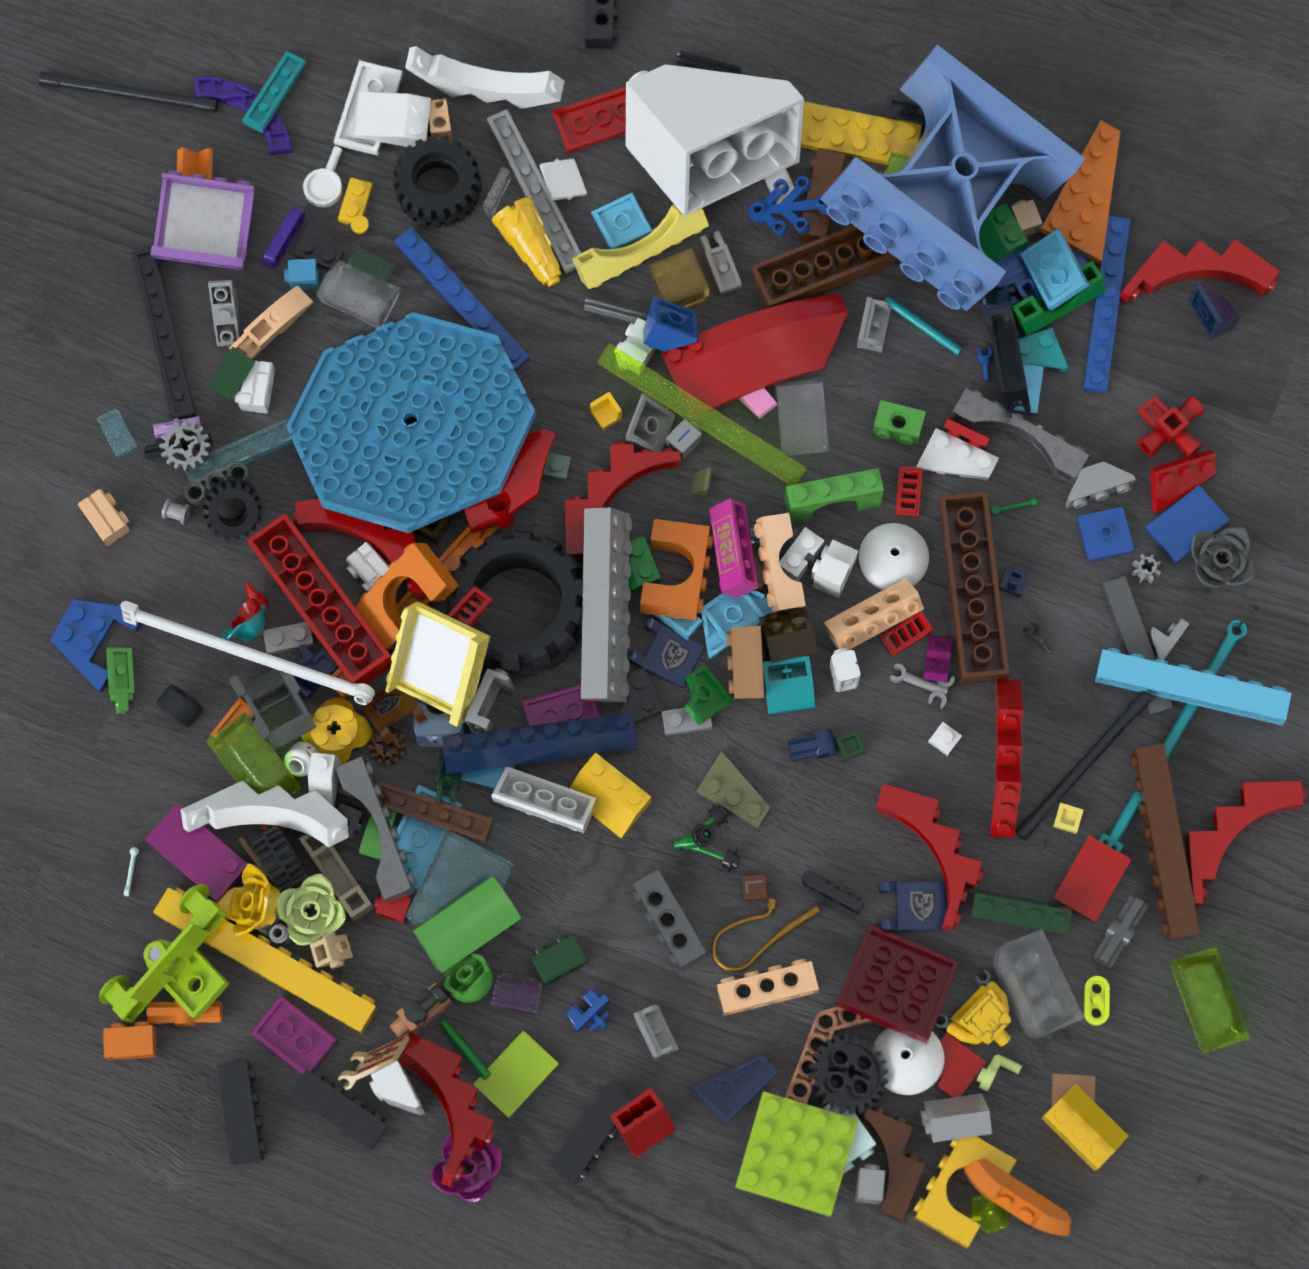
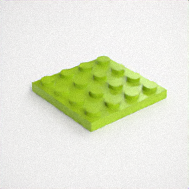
M763 1091L735 1188L831 1217L858 1120Z

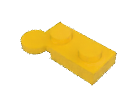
M350 178L338 221L344 224L351 223L354 233L363 234L369 228V222L364 217L373 184Z

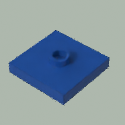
M1123 506L1077 516L1076 520L1088 562L1134 552Z

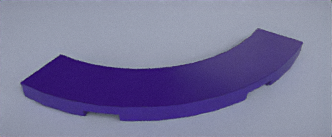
M194 77L196 97L216 99L218 102L236 107L244 113H247L259 94L241 83L223 80V78ZM276 111L263 131L268 143L270 155L293 153L286 126Z

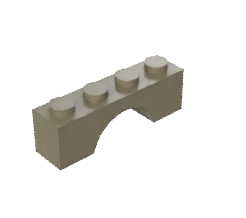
M308 834L299 838L321 873L331 882L334 893L354 922L374 910L371 902L333 845L327 847L321 841Z

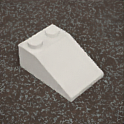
M359 92L354 137L405 147L409 145L414 147L416 145L415 141L419 139L426 141L431 98L412 94Z

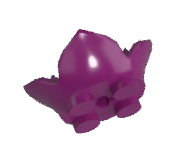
M449 1134L443 1143L442 1161L437 1163L432 1169L431 1183L443 1193L457 1195L467 1202H479L491 1192L493 1180L501 1167L502 1152L493 1143H490V1145L485 1144L481 1152L475 1150L470 1161L465 1159L462 1165L464 1167L466 1165H469L471 1168L474 1167L472 1173L468 1175L463 1173L459 1181L455 1179L451 1187H448L441 1182L451 1154V1134Z

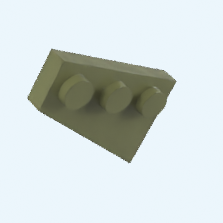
M721 751L696 793L718 806L721 805L726 811L758 829L768 814L770 806Z

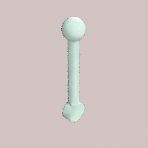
M137 847L130 849L131 860L127 883L124 889V896L128 897L131 893L135 859L139 854Z

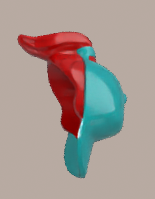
M250 582L246 584V594L249 599L240 608L237 619L231 623V628L222 633L221 636L225 640L238 637L245 642H250L262 635L266 625L264 614L269 605L264 595L256 590Z

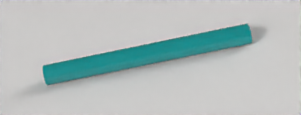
M890 296L886 297L884 301L888 302L889 307L957 356L961 353L963 349L961 346Z

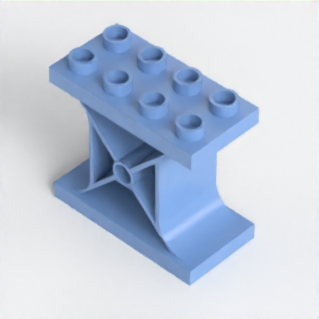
M936 45L900 88V91L921 106L925 115L926 128L922 138L897 173H878L855 157L828 187L820 200L828 205L826 212L834 221L841 225H849L851 223L865 233L863 240L872 250L882 254L888 251L902 262L900 268L905 275L918 282H922L925 279L939 290L937 297L943 304L955 310L962 307L967 311L997 286L1006 273L1003 268L984 254L979 241V231L981 224L1009 184L1024 185L1042 200H1045L1078 170L1085 158L943 48Z

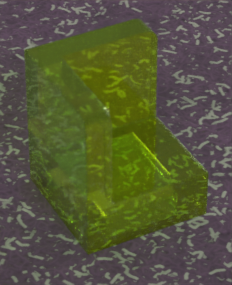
M984 1195L972 1198L971 1218L980 1224V1227L987 1234L1008 1227V1211Z

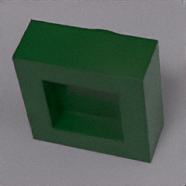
M858 730L835 738L843 761L866 753Z

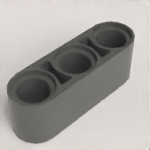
M233 463L189 483L185 487L184 494L192 507L201 508V499L205 497L204 491L206 488L208 490L211 488L210 484L213 481L215 483L219 482L218 479L222 477L224 480H228V476L234 477L235 474L243 472L245 473L242 478L244 482L248 481L251 483V475L244 464ZM194 492H202V495L199 498H191V495Z

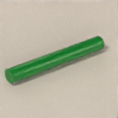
M444 1019L439 1026L483 1080L491 1076L490 1071L450 1022Z

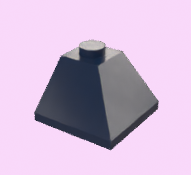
M1198 283L1195 285L1189 303L1211 340L1236 328L1239 321L1237 309L1231 306L1228 300L1203 284Z

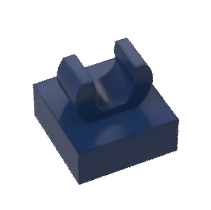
M1007 566L999 589L1021 597L1030 574Z

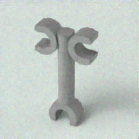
M895 664L894 669L899 670L901 676L891 675L890 680L892 682L900 683L905 681L932 691L933 693L929 696L928 704H931L933 699L938 697L942 701L940 708L943 709L947 702L946 694L948 688H951L954 684V676L951 677L948 683L939 681L935 683L906 672L905 667L901 664Z

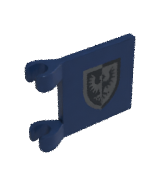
M648 617L644 623V629L656 633L657 636L646 657L631 650L627 655V659L630 663L645 668L683 688L686 683L685 679L691 673L704 646L691 639L686 640L677 632Z
M883 881L879 884V893H896L897 920H883L880 923L881 929L888 932L942 930L946 915L944 882Z

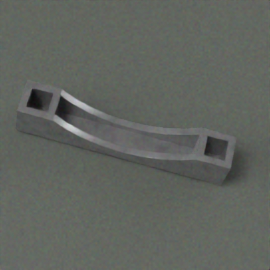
M965 389L952 411L951 419L972 429L997 428L1021 436L1043 455L1049 464L1052 474L1072 485L1075 483L1089 457L1082 447L1066 443L1065 439L1060 435H1052L1046 432L1043 426L1024 420L1025 418L1017 412H1012L1013 418H1009L1006 416L1004 406L1001 403L989 401L977 390Z
M359 757L336 767L335 769L343 790L360 800L372 814L377 824L381 839V858L376 880L384 900L390 904L416 893L414 885L417 884L412 871L408 872L405 863L408 862V858L404 849L400 850L397 843L400 840L397 829L390 824L389 819L392 818L388 806H384L381 800L384 794L380 784H375L373 776L376 775L372 763L367 762L363 757Z

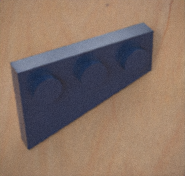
M759 1055L734 1069L692 1088V1090L725 1124H728L778 1074V1071L762 1055Z

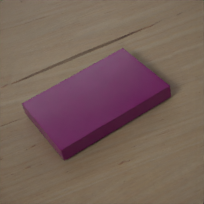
M581 684L521 701L528 726L600 717L596 702L581 699Z
M280 995L250 1033L302 1075L306 1069L310 1072L316 1069L338 1041L337 1038L282 995Z

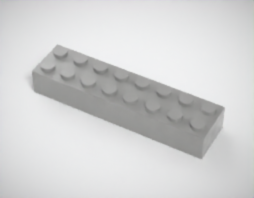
M611 507L584 509L581 699L599 703L627 702L629 685L627 683V673L630 668L629 660L627 659V651L630 646V638L628 636V625L630 624L628 602L631 599L629 578L631 576L629 555L632 550L629 534L632 529V520L630 514Z

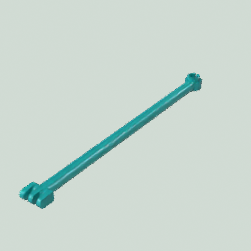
M1234 620L1229 624L1227 636L1207 670L1215 672L1216 676L1237 641L1241 640L1247 633L1245 623L1239 627V635L1232 633V629L1238 627L1240 620ZM1186 703L1163 742L1167 759L1199 706ZM1134 791L1110 834L1102 833L1099 841L1106 843L1109 847H1113L1118 852L1124 846L1119 841L1136 814L1138 803L1141 802L1139 793Z

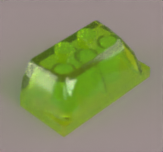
M245 712L205 740L237 783L244 781L258 795L276 786H280L290 796L301 789L294 776L267 740L260 736L254 723Z
M1216 946L1169 962L1203 1055L1250 1039Z

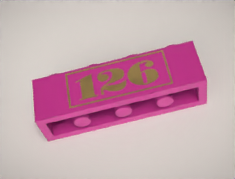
M729 498L709 509L710 524L713 531V544L716 551V564L719 571L721 591L737 599L758 589L746 504Z

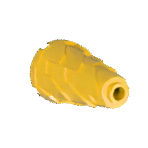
M525 197L515 201L514 206L510 207L508 205L494 215L492 222L507 243L514 248L521 260L528 265L535 277L543 285L548 284L551 287L561 281L559 278L562 275L559 269L560 266L551 248L552 244L543 228V221L532 197Z

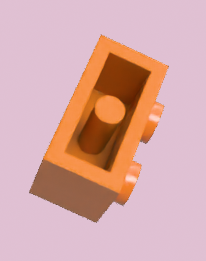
M135 1022L133 1027H125L124 1023L110 1024V1028L103 1029L105 1059L123 1060L157 1057L156 1027L149 1025V1022Z

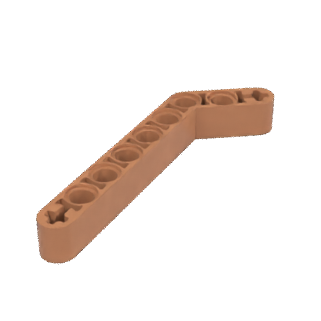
M840 1007L819 1012L814 1020L785 1098L804 1104L808 1102L812 1091L810 1086L815 1082V1079L808 1078V1074L802 1071L801 1066L806 1062L816 1063L811 1057L819 1053L811 1049V1041L817 1039L822 1041L824 1045L827 1039L831 1041L833 1033L873 1023V1021L866 1018L860 1019L861 1016L855 1014L856 1019L853 1022H847L842 1017V1013L846 1010ZM822 1017L830 1018L832 1026L828 1029L822 1028L819 1025V1019ZM797 1085H802L806 1089V1095L801 1098L796 1097L793 1094V1088Z

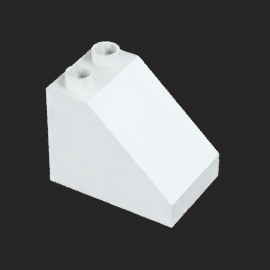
M665 64L650 72L640 71L626 82V147L680 212L686 216L798 163L800 160L804 98L786 80Z

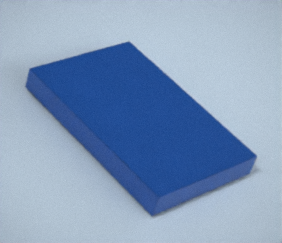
M1198 485L1147 525L1145 530L1176 564L1191 552L1194 534L1201 531L1215 533L1226 525L1230 519Z

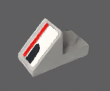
M1183 619L1178 624L1173 622L1165 634L1155 627L1151 628L1149 633L1156 659L1165 660L1189 626L1188 622Z

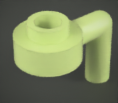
M996 1054L988 1068H982L976 1080L980 1082L979 1088L988 1092L1000 1066L1019 1074L1022 1065Z

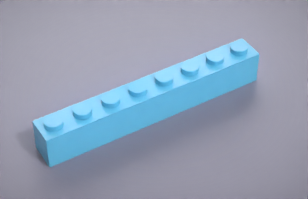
M1115 648L1102 650L1095 678L1097 683L1136 692L1143 691L1149 695L1282 726L1287 718L1292 693L1286 692V689L1283 687L1273 686L1268 688L1262 686L1263 684L1257 681H1248L1247 683L1239 681L1238 677L1225 675V677L1216 676L1215 672L1210 670H1201L1199 672L1192 670V667L1184 664L1173 666L1162 659H1154L1152 661L1136 653L1131 655L1121 654V651Z

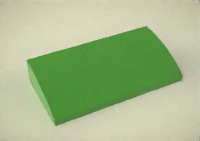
M491 876L413 929V932L435 968L443 973L521 919V916L499 883Z

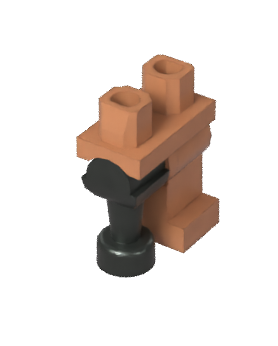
M436 983L428 988L432 993L420 1003L412 1002L408 1004L409 1007L406 1011L401 1008L396 1012L399 1018L390 1027L399 1038L408 1035L409 1032L418 1035L422 1032L420 1028L427 1026L453 1004Z

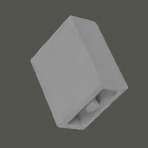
M982 1093L925 1101L924 1110L920 1111L925 1133L930 1134L933 1142L992 1134L990 1111Z

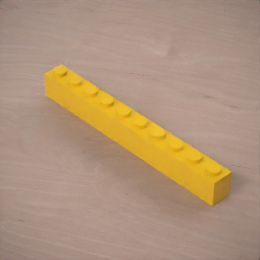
M168 887L153 913L183 931L194 915L180 911L179 903L185 891L176 888L174 891ZM227 917L220 922L203 942L361 1034L365 1033L378 1010L373 1005L375 1000L369 996L362 994L359 997L353 993L354 988L342 982L338 985L332 981L334 977L327 972L321 970L320 973H317L311 969L313 965L306 960L300 958L299 961H296L290 957L292 953L285 948L279 946L277 950L270 946L271 941L259 934L256 938L249 934V932L242 936H236L233 932L234 925L228 922L229 919Z

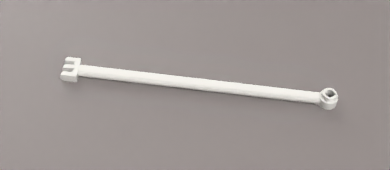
M128 601L121 603L123 620L137 626L138 622L353 695L354 700L360 705L370 703L375 694L374 689L369 685L362 683L354 684L139 610L137 604Z

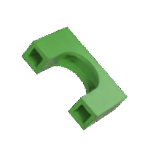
M879 468L786 486L784 504L786 513L790 515L791 524L811 521L813 512L816 509L840 501H855L858 511L880 507L884 489Z

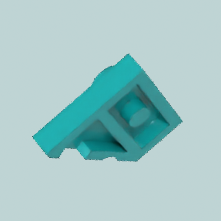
M1053 328L1018 339L1023 364L1044 367L1043 369L1054 368L1060 369L1062 372L1067 371L1068 366Z

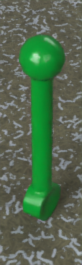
M1033 497L1030 501L1003 507L994 505L991 508V514L996 516L1006 510L1029 505L1037 506L1039 500Z

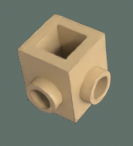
M335 932L323 935L322 939L310 945L316 968L330 966L331 969H337L345 965L344 961L353 958L346 934L336 936Z

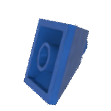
M654 296L643 329V344L652 349H659L665 352L695 343L698 339L696 312Z

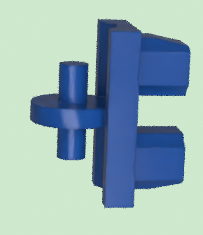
M590 989L583 999L591 1007L584 1013L575 1004L567 1012V1016L573 1023V1028L578 1033L592 1019L594 1022L588 1026L591 1032H594L598 1027L604 1031L608 1028L604 1021L610 1015L606 1011L599 1017L597 1014L610 1003L609 999L605 994L601 996L595 990Z

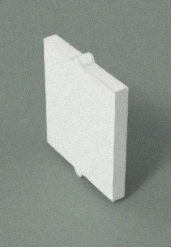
M556 159L554 162L540 164V169L552 201L566 198L571 200L573 197L585 196L587 194L574 159L561 161Z

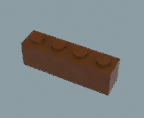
M818 149L817 156H812L810 169L813 170L812 177L807 176L811 187L808 190L807 198L802 197V201L817 199L826 192L828 187L842 173L845 154ZM818 209L803 211L802 218L807 220L810 228L804 234L798 233V240L810 243L827 236L831 217L822 214ZM805 223L800 224L799 228L804 227Z

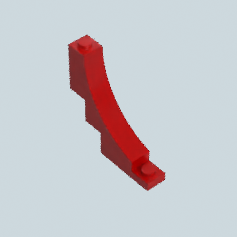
M1236 239L1222 256L1199 240L1186 257L1163 241L1122 290L1120 301L1127 304L1131 299L1136 300L1142 290L1151 295L1172 283L1194 278H1213L1231 281L1249 288L1263 297L1267 290L1272 292L1279 283L1277 277L1280 271Z
M319 498L296 502V511L292 512L294 525H298L302 533L328 531L354 537L364 543L368 542L390 564L404 554V549L409 544L417 543L414 531L406 533L396 529L386 530V526L325 509L322 507ZM407 578L409 593L413 592L416 600L424 599L425 593L413 579Z
M1301 781L1243 783L1239 787L1241 806L1216 807L1213 810L1214 831H1189L1185 836L1187 867L1195 907H1200L1204 903L1203 900L1207 899V888L1202 886V883H1211L1215 879L1223 854L1232 840L1243 829L1268 815L1287 810H1298L1303 806V802H1306V789L1302 788Z

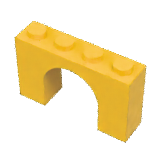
M977 1136L952 1140L950 1144L953 1147L952 1152L949 1156L945 1154L938 1165L942 1170L937 1178L932 1176L926 1187L929 1190L928 1195L925 1199L920 1198L914 1208V1211L917 1212L915 1219L965 1248H968L980 1224L956 1211L949 1203L946 1194L949 1177L955 1171L980 1159L990 1161L1008 1174L1016 1162V1159Z

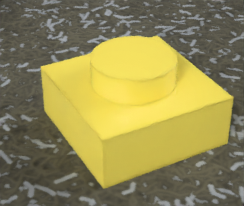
M1060 803L1053 827L1076 834L1083 809Z

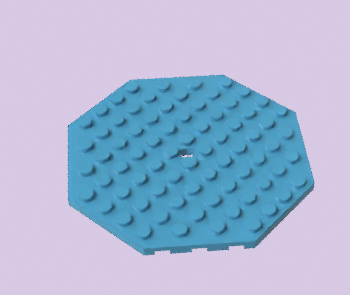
M413 312L406 315L405 319L394 324L389 322L375 328L376 331L366 336L361 334L345 341V345L335 349L331 347L323 351L286 425L323 508L410 533L501 493L533 424L536 412L498 335ZM411 417L417 418V422L407 426L405 423Z

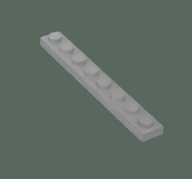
M506 109L488 117L487 122L525 197H532L544 224L543 228L552 244L551 248L564 273L575 270L576 267L572 258L581 254L555 201H552L549 190L508 110Z

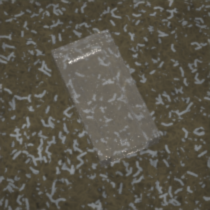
M501 168L483 205L485 215L492 218L511 181V173L507 168Z

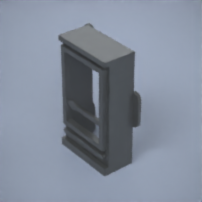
M273 669L244 686L238 676L230 678V683L237 696L244 697L256 719L253 723L260 736L268 739L273 750L316 728L311 715L298 695L300 687L292 674H286L283 671ZM283 687L287 688L288 695L268 706H263L259 711L257 710L254 703ZM292 697L302 715L270 732L260 714L267 713L269 709Z

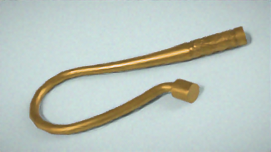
M768 898L766 907L768 911L765 914L734 921L717 932L711 946L712 957L717 965L726 971H744L775 942L820 914L819 908L814 905L808 911H805L802 915L786 924L746 964L740 967L725 965L717 956L716 946L722 934L738 925L768 918L773 910H776L778 900Z

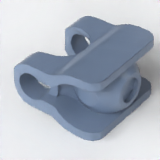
M415 698V701L427 717L420 724L414 717V732L419 747H443L442 737L464 735V723L458 727L450 724L451 715L447 713L432 714L428 711L425 702Z

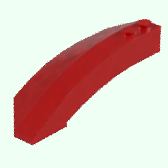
M839 294L793 301L763 309L718 325L698 334V339L695 343L665 352L662 351L661 354L693 420L733 400L770 385L822 369L825 371L831 350H834L840 336V329L849 313Z

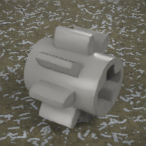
M1141 554L1139 557L1140 562L1133 561L1132 566L1137 569L1133 571L1132 576L1137 575L1140 578L1139 583H1142L1143 580H1148L1151 584L1154 580L1153 575L1156 577L1160 576L1161 572L1157 568L1160 566L1161 561L1156 562L1153 559L1154 554L1150 557H1145ZM1143 565L1146 568H1151L1150 572L1147 569H1142Z

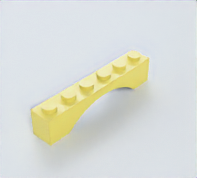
M674 204L662 222L649 235L638 242L617 249L591 248L572 258L581 281L588 289L595 288L604 281L621 275L623 271L640 265L649 257L659 255L666 248L681 243L683 239L700 233L709 224L702 208L684 216Z

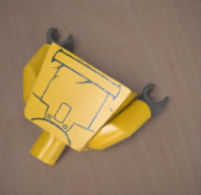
M983 970L982 974L987 979L981 981L975 976V982L980 988L950 1018L953 1022L950 1023L948 1017L941 1013L939 1015L945 1018L946 1022L943 1025L935 1023V1026L940 1030L947 1029L949 1034L962 1042L975 1045L983 1042L988 1045L995 1040L1000 1046H1004L1011 1039V1036L1004 1030L1011 1022V1018L1008 1015L1010 1010L1007 995L994 981H990L989 972Z

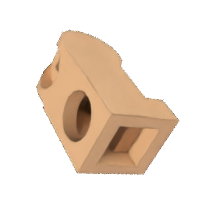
M446 98L431 100L429 111L431 136H435V139H441V136L448 137L449 141L452 142Z

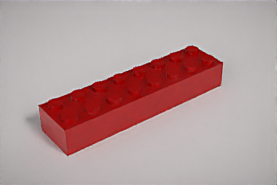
M285 513L247 539L253 552L349 682L367 685L391 667V655Z

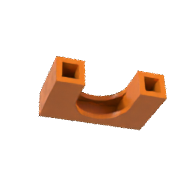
M654 519L650 550L682 555L691 563L693 572L685 582L674 586L644 582L640 613L696 621L697 613H702L704 599H700V593L706 590L707 578L703 577L704 570H709L710 556H706L707 549H712L713 535H709L710 526Z
M426 543L409 544L404 549V554L390 564L389 570L374 582L373 588L360 597V602L355 606L387 650L396 649V635L402 623L401 615L396 606V593L400 584L405 579H413L431 602L445 601L459 586Z

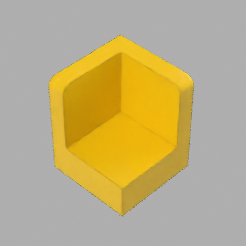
M610 392L590 403V412L602 431L622 420V410Z

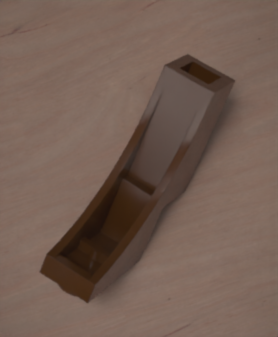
M873 1106L872 1110L866 1109L862 1120L871 1127L878 1137L887 1162V1187L879 1213L902 1222L925 1164L920 1163L921 1158L913 1154L902 1155L913 1129L912 1126H909V1121L899 1116H896L895 1119L886 1116V1111Z

